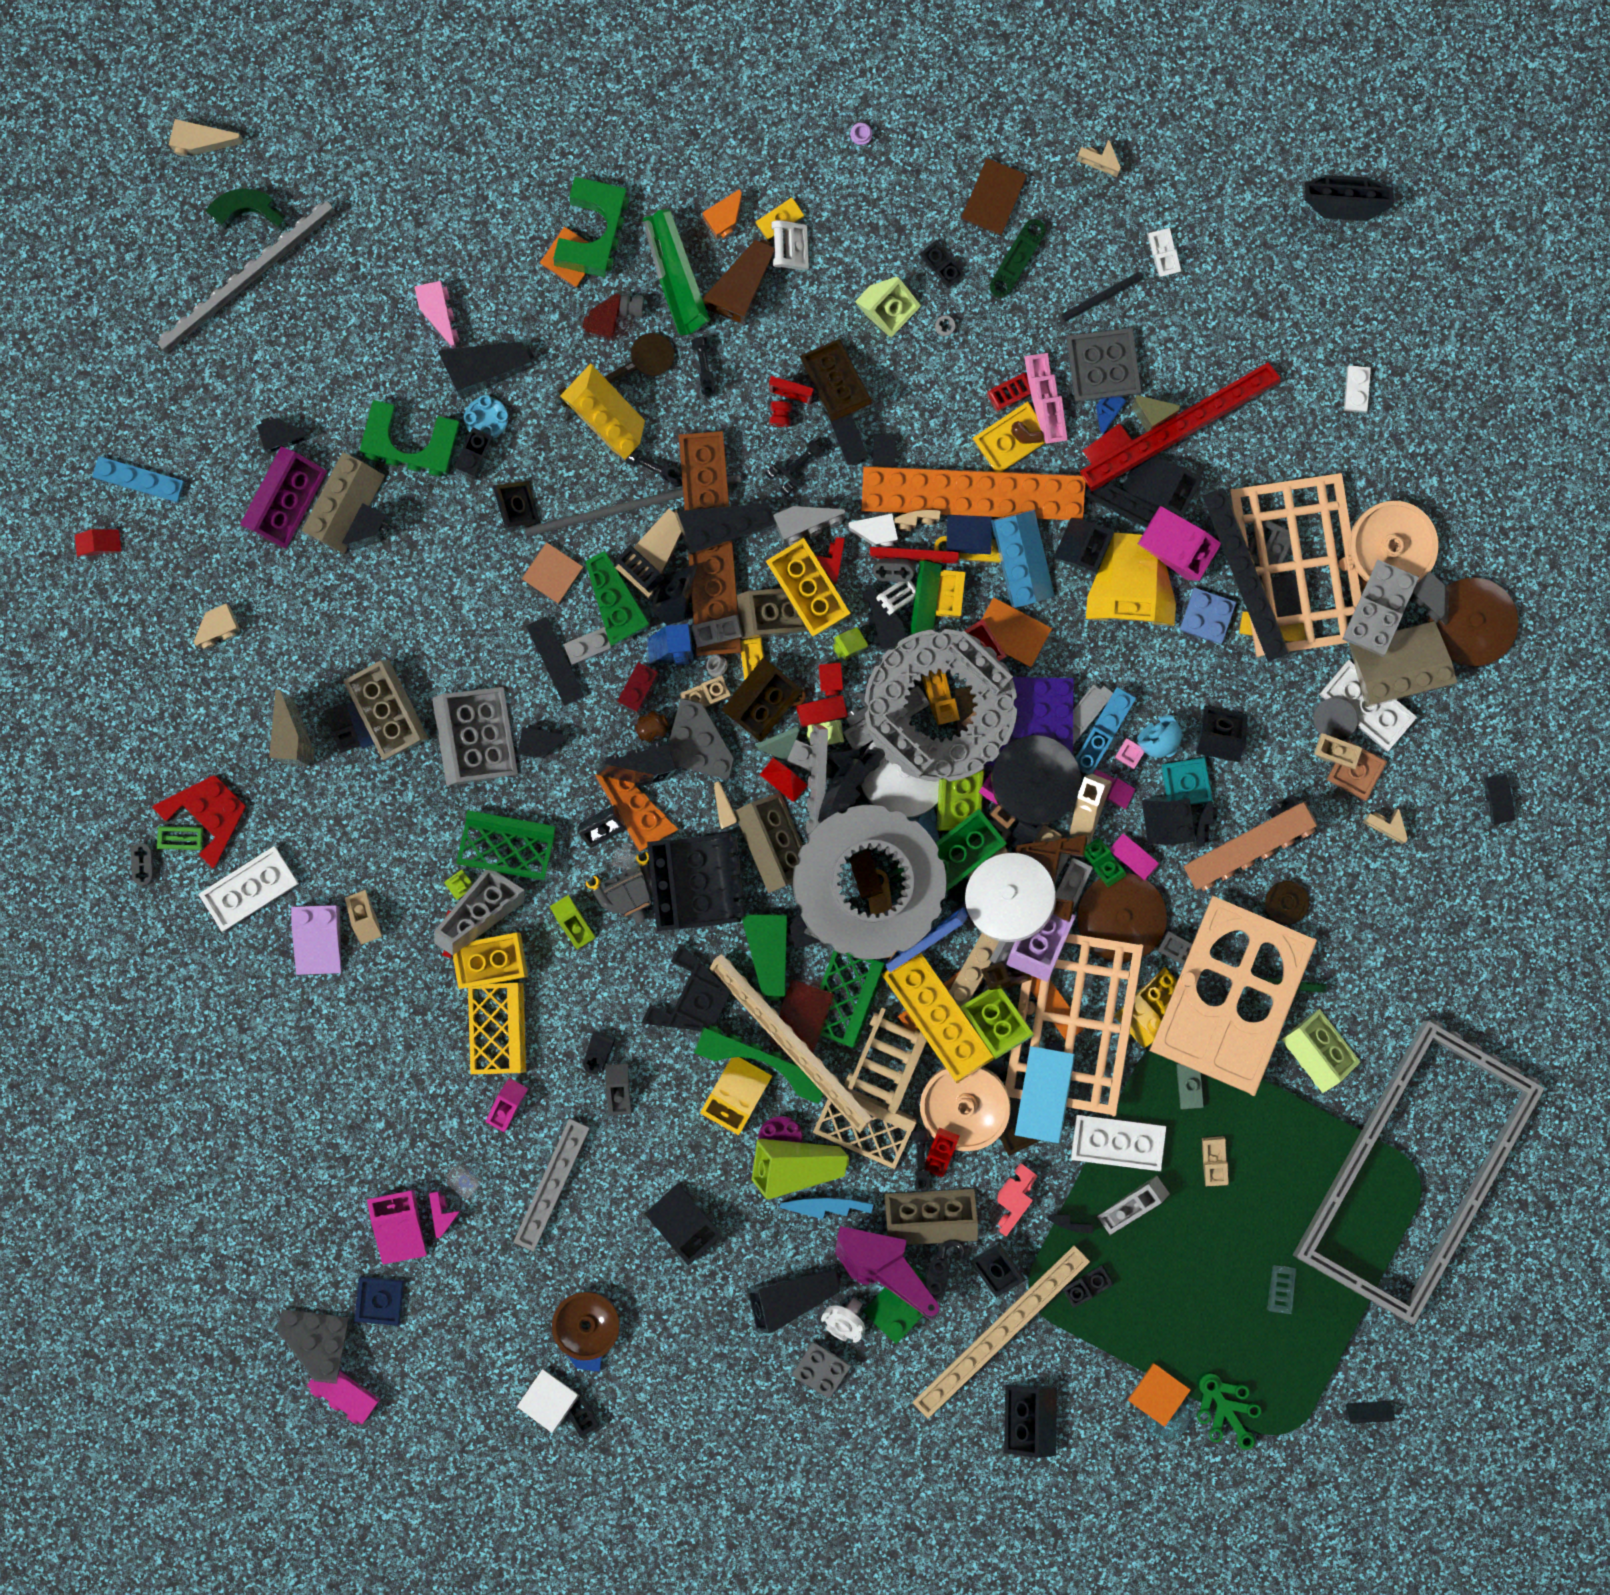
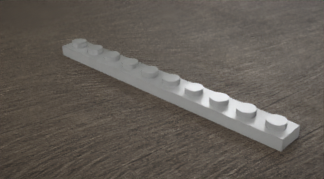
M328 201L324 204L319 203L312 210V214L307 218L302 217L298 220L294 229L290 232H284L278 238L279 241L273 246H267L261 252L262 255L258 259H253L244 266L245 269L240 274L232 275L227 281L228 284L222 289L217 288L214 290L209 300L196 305L193 309L194 312L188 317H182L176 323L177 326L173 330L164 332L157 342L166 354L335 214L336 212Z

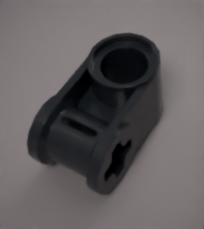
M596 1030L593 1031L583 1061V1067L586 1072L597 1075L603 1071L616 1037ZM597 1058V1063L600 1066L592 1071L588 1063Z

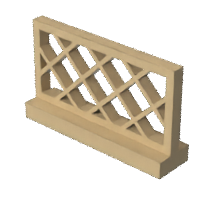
M852 1089L851 1093L861 1107L868 1111L869 1115H872V1120L881 1119L886 1127L883 1130L874 1132L869 1123L868 1127L871 1134L859 1138L852 1124L840 1129L838 1128L834 1117L840 1116L842 1113L833 1114L830 1108L831 1101L827 1099L813 1133L895 1169L915 1127L917 1118L900 1110H897L895 1114L887 1111L889 1105ZM827 1111H829L830 1116L825 1117ZM832 1119L835 1131L827 1133L820 1130L822 1122ZM852 1128L856 1139L850 1142L844 1141L840 1132ZM901 1128L907 1131L903 1139L894 1142L890 1130ZM888 1132L891 1143L879 1147L876 1135ZM873 1137L876 1149L871 1151L864 1150L861 1141ZM901 1143L899 1149L897 1150L896 1145ZM893 1146L896 1153L893 1162L885 1159L881 1150Z

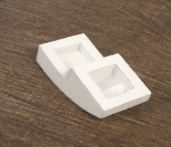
M1170 228L1147 233L1159 277L1181 272Z

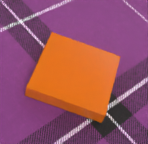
M564 226L540 261V264L577 288L587 273L554 266L553 257L558 238L580 243L589 242Z
M1152 1363L1127 1400L1165 1427L1190 1392V1389Z

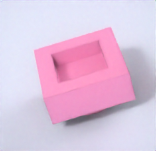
M1126 738L1115 759L1135 769L1144 751L1139 745Z

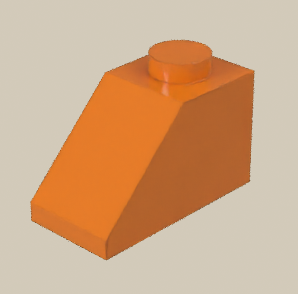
M740 189L702 213L704 221L717 240L721 237L725 239L734 233L733 229L736 228L742 201Z

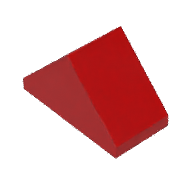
M90 529L75 535L77 557L122 552L120 531L118 529Z

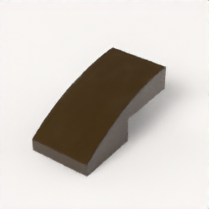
M1003 962L981 969L989 990L1011 987L1032 980L1031 975L1003 964Z

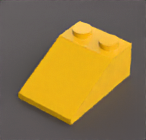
M521 933L474 940L453 955L458 989L528 977Z

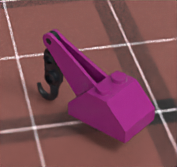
M840 1226L835 1254L852 1279L865 1285L879 1282L926 1318L933 1319L938 1315L939 1305L937 1301L944 1296L949 1273L946 1256L947 1249L956 1247L960 1251V1256L964 1257L965 1250L960 1242L947 1240L940 1245L936 1256L929 1264L924 1286L903 1257L907 1240Z

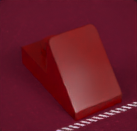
M836 537L835 543H830L828 555H831L832 558L815 556L831 583L837 585L845 540V538Z

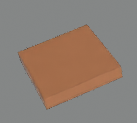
M546 542L522 577V580L559 604L584 567Z
M1362 748L1356 769H1350L1335 763L1326 780L1367 801L1387 761Z

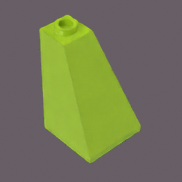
M757 1139L752 1181L765 1199H772L845 1177L846 1168L849 1166V1157L840 1146Z

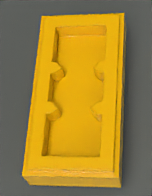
M790 198L757 220L756 225L767 241L774 238L771 222L787 221L796 223L804 218V214L794 199Z

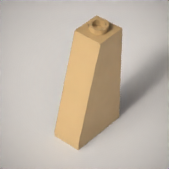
M668 509L634 546L662 575L682 536L675 516L677 510L673 512ZM633 554L625 564L628 565L635 555ZM640 560L631 570L634 571L642 561ZM619 564L615 567L625 579L649 600L653 597L657 586L649 593ZM646 567L638 576L641 577L649 568Z

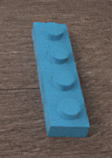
M98 456L92 476L97 480L179 503L185 484L184 481L100 456Z

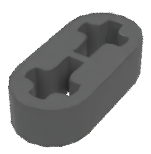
M882 558L877 561L873 568V575L880 581L907 582L912 579L916 572L915 564L908 559ZM881 566L884 567V570H888V571H887L886 573H884L883 570L880 569ZM902 567H905L906 571H909L908 574H905V571L901 570Z
M139 843L133 846L131 850V868L133 881L142 886L152 883L154 879V863L151 847L147 844ZM141 847L147 851V855L143 857L144 863H141V857L136 855ZM141 866H144V872L149 874L145 878V882L138 878V874L142 872Z

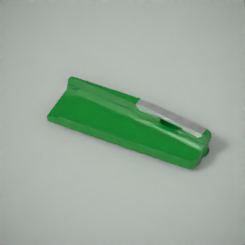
M668 208L661 209L654 215L643 218L646 235L658 278L678 334L681 336L694 334L710 322L671 211Z

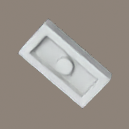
M1347 367L1344 411L1367 412L1371 367Z

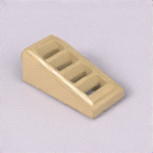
M716 782L714 783L720 827L723 830L737 824L738 820L721 783Z

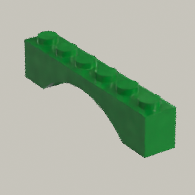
M710 1025L708 1029L702 1028L693 1050L695 1054L712 1061L743 1057L765 1062L786 1078L796 1095L814 1103H820L823 1095L822 1091L793 1060L789 1063L783 1060L784 1055L771 1051V1054L762 1051V1046L751 1042L750 1046L741 1043L743 1038L731 1033L729 1037L721 1034V1029Z

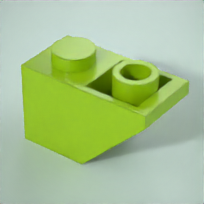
M855 627L834 637L835 644L832 647L838 658L843 657L844 661H847L866 650L868 644L858 627Z

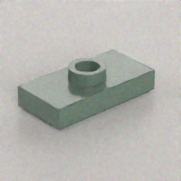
M1176 1064L1180 1109L1203 1108L1200 1072L1184 1065Z

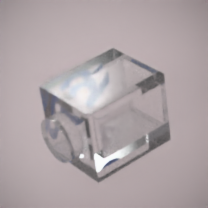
M460 1165L458 1168L454 1166L446 1176L449 1178L446 1184L466 1200L473 1195L483 1182L463 1165Z

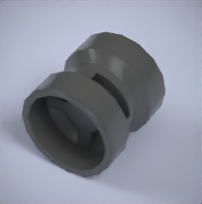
M621 294L620 316L627 317L631 314L642 318L644 295L630 297L628 294Z

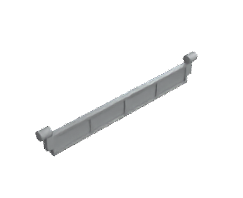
M1093 684L1074 707L1073 744L1112 696L1113 692L1105 686L1099 689ZM998 804L994 806V808L990 811L989 815L997 807ZM994 820L992 825L1002 832L1000 836L1006 842L1012 832Z

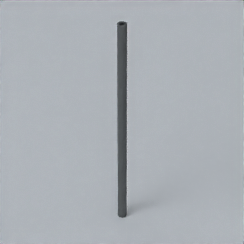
M740 474L727 477V486L741 483ZM683 488L526 527V536L682 498Z

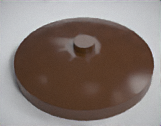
M1465 578L1446 587L1449 592L1448 623L1444 625L1439 620L1436 622V625L1451 661L1462 666L1478 667L1490 664L1502 657L1512 646L1518 631V614L1509 594L1496 583L1482 578ZM1428 615V623L1433 622L1434 620Z
M1126 873L1124 878L1109 888L1101 878L1096 880L1082 895L1077 909V925L1081 936L1136 945L1142 944L1144 946L1142 957L1149 954L1158 945L1166 928L1167 912L1160 893L1149 881H1144L1135 874ZM1090 946V949L1098 956L1114 961L1115 950ZM1124 952L1123 962L1131 961L1133 953Z

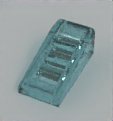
M1273 1265L1267 1306L1268 1311L1292 1314L1296 1268ZM1277 1274H1290L1289 1279L1277 1277ZM1277 1282L1288 1283V1288L1276 1286ZM1276 1291L1286 1292L1287 1297L1277 1296ZM1275 1300L1286 1302V1306L1275 1305Z

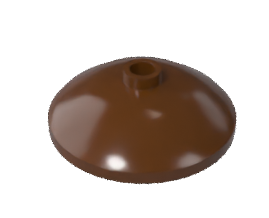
M575 1293L564 1299L553 1315V1338L561 1351L574 1359H597L606 1354L618 1338L620 1324L617 1311L610 1301L597 1293ZM584 1321L590 1322L591 1327L589 1329L583 1328L582 1323Z

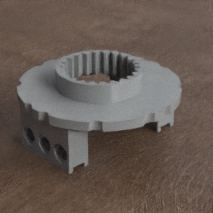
M944 629L940 633L934 630L915 633L900 640L895 649L888 650L882 656V663L874 667L865 693V703L868 705V710L865 713L867 727L876 747L885 752V758L891 764H898L902 772L915 778L937 782L941 778L955 781L969 777L984 769L983 767L986 762L995 760L999 755L1000 747L1006 745L1009 741L1017 715V709L1014 706V700L1017 698L1012 679L1013 676L1010 674L1005 663L997 660V653L991 647L982 646L978 638L967 634L964 630L960 632ZM938 670H941L944 675L947 671H950L952 677L958 674L960 681L965 679V686L972 687L970 694L976 695L972 702L977 704L973 708V712L976 715L970 718L973 724L966 725L968 731H960L961 737L953 735L952 741L944 738L942 743L939 738H936L933 742L930 736L922 738L921 731L915 733L916 726H910L911 718L905 717L909 710L904 708V706L908 705V700L905 697L911 694L908 688L915 687L914 681L920 682L921 675L928 677L930 671L936 675Z
M861 805L848 808L843 814L837 812L817 825L808 835V843L803 845L798 853L800 861L794 867L793 874L795 901L802 908L801 917L807 925L805 934L819 939L823 944L832 945L834 951L838 953H849L854 958L865 961L893 956L895 951L904 952L916 945L931 930V922L937 919L941 912L940 901L945 898L946 873L943 860H940L937 855L939 850L937 845L918 822L909 821L906 818V814L900 811L889 812L884 806ZM877 846L878 851L886 849L887 855L893 853V860L900 861L898 868H904L901 876L906 877V880L902 882L906 889L901 891L904 897L897 899L898 904L893 905L892 910L876 914V916L875 914L867 916L866 912L858 914L857 908L851 910L850 902H843L846 896L839 894L842 887L837 885L841 881L837 874L843 871L840 866L846 864L845 859L850 858L852 853L858 852L859 849H867V847L872 850Z

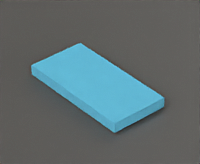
M1030 1046L1015 1131L1016 1136L1060 1143L1075 1054Z

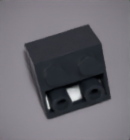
M1071 518L1053 559L1094 576L1114 532L1091 522Z

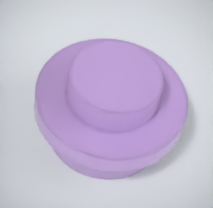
M865 123L855 124L850 132L852 141L857 145L869 143L872 139V129Z

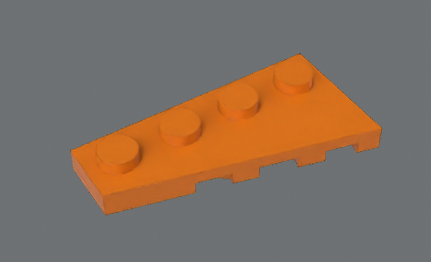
M595 774L612 806L615 805L618 808L627 827L626 830L639 852L648 848L647 842L660 841L679 830L634 783Z

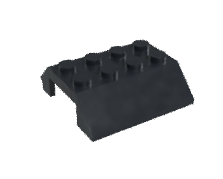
M731 833L714 834L713 836L647 842L657 931L741 922V917H746L744 901L739 902L738 897L744 896L742 879H736V875H741L739 857H734L733 854L739 852L737 836L731 837Z

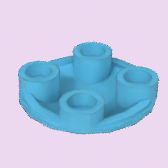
M483 395L469 404L464 414V422L469 432L474 427L496 438L503 433L507 426L508 413L501 401Z

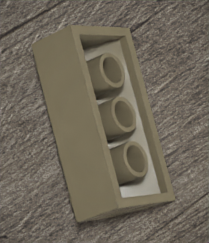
M342 452L302 532L345 554L348 548L342 543L362 503L370 507L385 475Z
M380 660L343 681L382 760L408 751L429 739L390 660Z
M781 792L751 802L735 810L734 813L768 893L793 884L794 867L800 861L798 853L803 845Z
M974 1189L885 1194L887 1236L907 1240L906 1245L943 1243L947 1240H956L958 1242L978 1241V1221Z

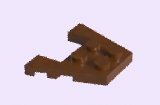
M1081 835L1075 838H1061L1056 841L1017 845L1016 853L1027 855L1041 863L1050 874L1055 885L1061 854L1084 857L1088 837ZM1056 898L1053 914L1066 922H1070L1074 902Z

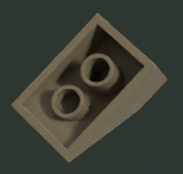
M783 589L753 590L736 595L738 615L744 636L742 639L809 632Z

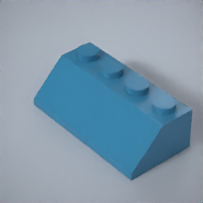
M1035 510L991 520L1011 607L1016 608L1054 597Z

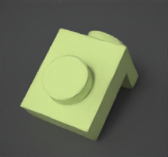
M841 720L808 725L807 739L809 743L810 733L813 732L814 725H822L828 729L827 746L844 742Z

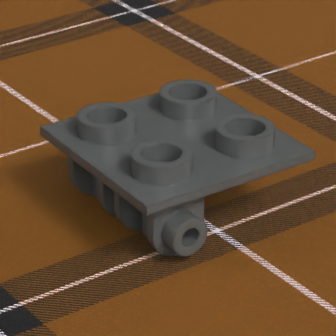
M811 1342L791 1376L830 1399L851 1365L847 1363V1360L844 1361L837 1357L835 1353L832 1354L829 1349L826 1350L819 1346L818 1342Z

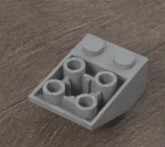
M792 506L774 514L773 517L783 544L791 546L807 535L811 538L821 534L823 528L830 526V529L843 524L845 510Z

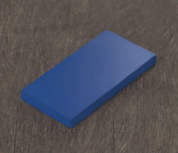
M962 907L931 928L926 936L913 947L904 952L897 951L886 964L888 971L891 973L961 926L969 915L967 909Z

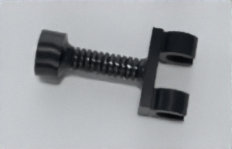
M697 337L691 340L692 350L698 353L701 373H699L702 396L706 399L705 391L707 389H712L713 396H716L713 371L709 370L706 350L710 348L708 337Z
M809 441L805 445L807 448L806 452L788 468L785 469L777 461L765 472L770 480L778 475L779 472L789 480L780 489L785 496L798 486V482L792 477L794 472L801 468L807 460L812 457L818 458L824 453L815 441Z
M636 448L626 458V464L633 467L640 464L658 473L664 482H670L674 487H681L680 484L674 483L677 482L674 479L675 476L682 478V474L675 466H670L668 463L660 466L643 457L642 451Z
M929 1131L911 1132V1141L917 1145L916 1156L918 1165L917 1171L914 1173V1179H916L914 1188L918 1192V1182L924 1181L926 1183V1192L929 1188L930 1180L928 1178L929 1171L925 1170L926 1157L924 1149L925 1143L929 1141Z

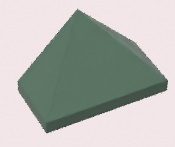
M795 727L760 742L756 746L759 751L787 761L794 742L798 737L799 729Z

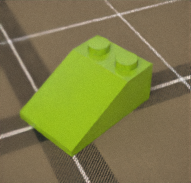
M988 989L960 1007L995 1059L1034 1036L1002 989Z

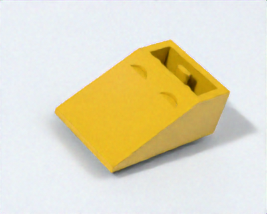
M1166 967L1160 970L1135 996L1130 1034L1143 1048L1153 1042L1178 981ZM1124 1005L1114 1014V1017L1120 1023L1122 1022Z
M740 1057L731 1058L700 1114L739 1135L771 1080L772 1075Z

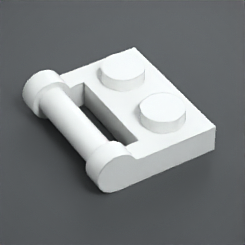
M787 221L771 222L775 243L773 266L798 270L809 269L807 225ZM783 230H785L786 258H784Z

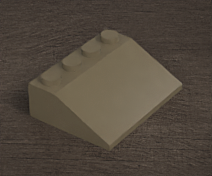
M1435 621L1396 631L1384 657L1349 643L1366 708L1449 687L1457 683L1452 661Z
M275 689L269 758L282 764L310 766V761H314L315 748H312L311 740L295 700L283 691Z

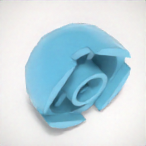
M1166 715L1158 718L1160 723L1154 727L1153 723L1147 725L1137 737L1138 745L1151 757H1171L1178 751L1177 748L1181 743L1182 731L1172 715Z

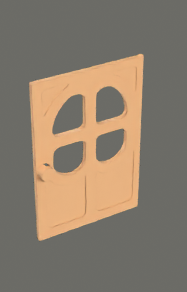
M1212 896L1149 1051L1255 1096L1317 940ZM1238 930L1246 933L1249 937V943L1239 967L1235 968L1212 958L1210 949L1213 944L1223 935ZM1262 943L1273 944L1279 951L1283 963V978L1279 985H1274L1251 973L1252 965ZM1205 969L1223 975L1232 981L1227 998L1220 1006L1205 1004L1197 993V981L1201 972ZM1246 986L1265 993L1272 998L1273 1003L1270 1012L1260 1022L1244 1021L1237 1013L1236 1006L1242 990Z

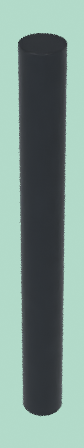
M1137 272L1064 312L1061 314L1062 319L1066 322L1141 281L1140 273Z

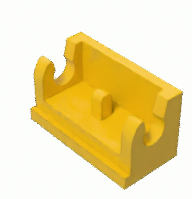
M949 570L941 572L936 616L960 619L965 572Z

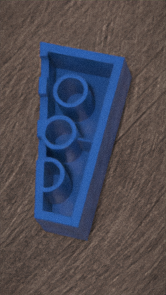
M688 624L665 626L659 632L647 638L650 665L675 662L677 666L688 665L689 661L694 660L692 638Z

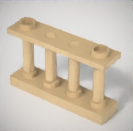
M881 1008L879 1014L874 1012L869 1024L873 1026L854 1073L849 1072L844 1085L848 1086L847 1090L849 1092L852 1091L854 1086L886 1100L885 1103L889 1104L887 1111L895 1114L922 1053L926 1039L917 1030L913 1032L883 1019L882 1017L886 1009ZM878 1027L911 1040V1043L914 1044L912 1051L907 1050L905 1052L875 1039L874 1036ZM870 1046L903 1060L902 1063L906 1064L903 1072L900 1070L898 1072L867 1059L866 1055ZM861 1067L894 1080V1083L897 1084L895 1092H888L858 1079Z

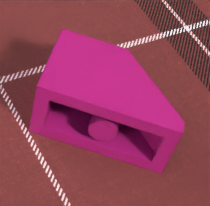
M509 1078L499 1092L485 1122L505 1133L519 1109L528 1088Z

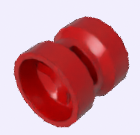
M772 401L770 410L773 413L769 417V425L790 427L791 419L789 413L792 412L793 404L783 401Z

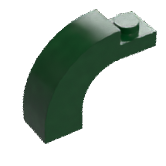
M254 189L228 191L216 198L205 210L225 230L236 217L248 212L264 216L281 232L287 226L284 221L285 215L277 208H274L277 205L274 199Z

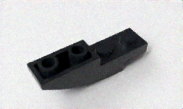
M868 749L859 759L848 758L841 766L823 798L818 817L819 823L837 812L843 814L846 809L851 808L856 803V799L860 796L856 787L864 783L865 777L877 769L880 765L879 762L884 758L879 750Z

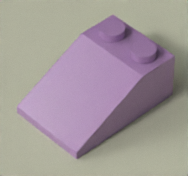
M340 906L291 907L296 975L342 973Z
M1052 914L1048 923L1037 934L1014 943L1006 965L1048 982L1076 915L1072 914L1071 921L1066 922Z

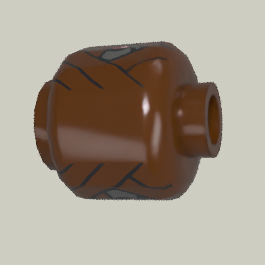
M653 710L637 719L635 729L641 741L645 740L648 743H653L666 736V727L669 726V722L664 714L660 715L657 711Z

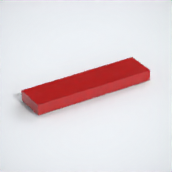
M870 547V556L873 559L892 558L936 563H960L959 552Z

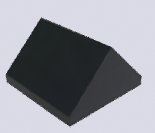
M528 481L493 486L503 523L508 533L541 523Z
M998 1240L970 1260V1263L996 1298L1026 1280Z

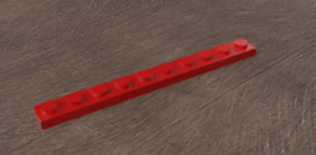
M1269 362L1082 469L1080 475L1084 478L1089 488L1094 491L1279 384L1281 378Z

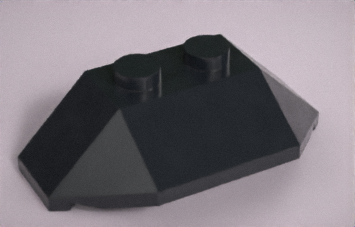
M1323 175L1304 183L1305 201L1320 216L1326 219L1369 221L1394 206L1393 187L1385 186L1370 178Z

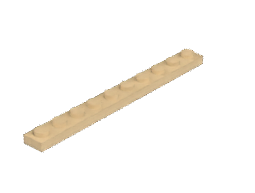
M1043 825L1033 843L1056 841L1061 839L1062 835ZM983 933L978 938L949 990V994L959 1008L970 1001L983 978L981 969L990 965L991 961L989 960L999 943L998 940L992 939Z
M722 954L716 957L709 969L859 1133L863 1131L872 1120L868 1111L861 1107L854 1099L852 1093L846 1090L839 1083L838 1078L826 1069L823 1062L809 1050L807 1044L794 1034L793 1029L783 1022L776 1010L764 1001L762 995L750 986L748 980L740 975L732 962Z
M1073 1245L926 1387L912 1403L928 1419L1090 1261Z

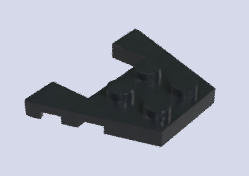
M679 944L671 962L691 971V975L672 1014L650 1004L641 1023L702 1031L703 1027L708 1029L710 1025L715 1026L731 992L683 945Z

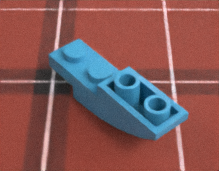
M1116 687L1075 758L1081 771L1088 775L1093 774L1136 700L1135 696Z

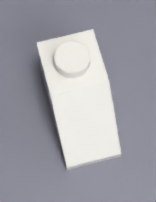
M892 514L848 523L851 532L874 547L891 548L894 547L893 543L898 541Z

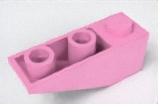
M441 281L414 286L419 309L451 348H456L459 338L457 330H452L451 321L455 320L452 308L447 307L446 300L450 299L447 286L443 287Z

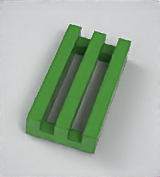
M158 826L157 849L203 850L204 828ZM163 831L198 832L197 837L163 836ZM162 840L197 841V845L162 844Z

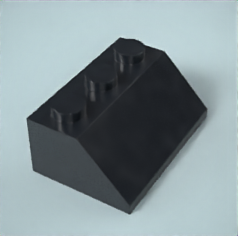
M1005 1385L1004 1453L1034 1458L1056 1456L1057 1387Z

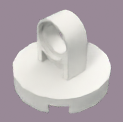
M853 1297L846 1308L841 1306H829L826 1308L821 1320L827 1323L825 1327L827 1331L842 1341H846L847 1338L853 1339V1342L861 1340L865 1332V1325L857 1316V1313L863 1303Z

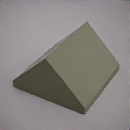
M1136 395L1131 408L1146 432L1176 416L1180 405Z

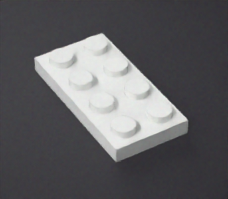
M1350 660L1341 667L1319 694L1325 700L1341 698L1348 701L1357 712V727L1387 752L1417 718L1397 700L1366 708L1355 665Z
M273 846L198 895L220 930L224 932L299 883L276 846Z
M1076 1115L1071 1160L1161 1171L1166 1126Z

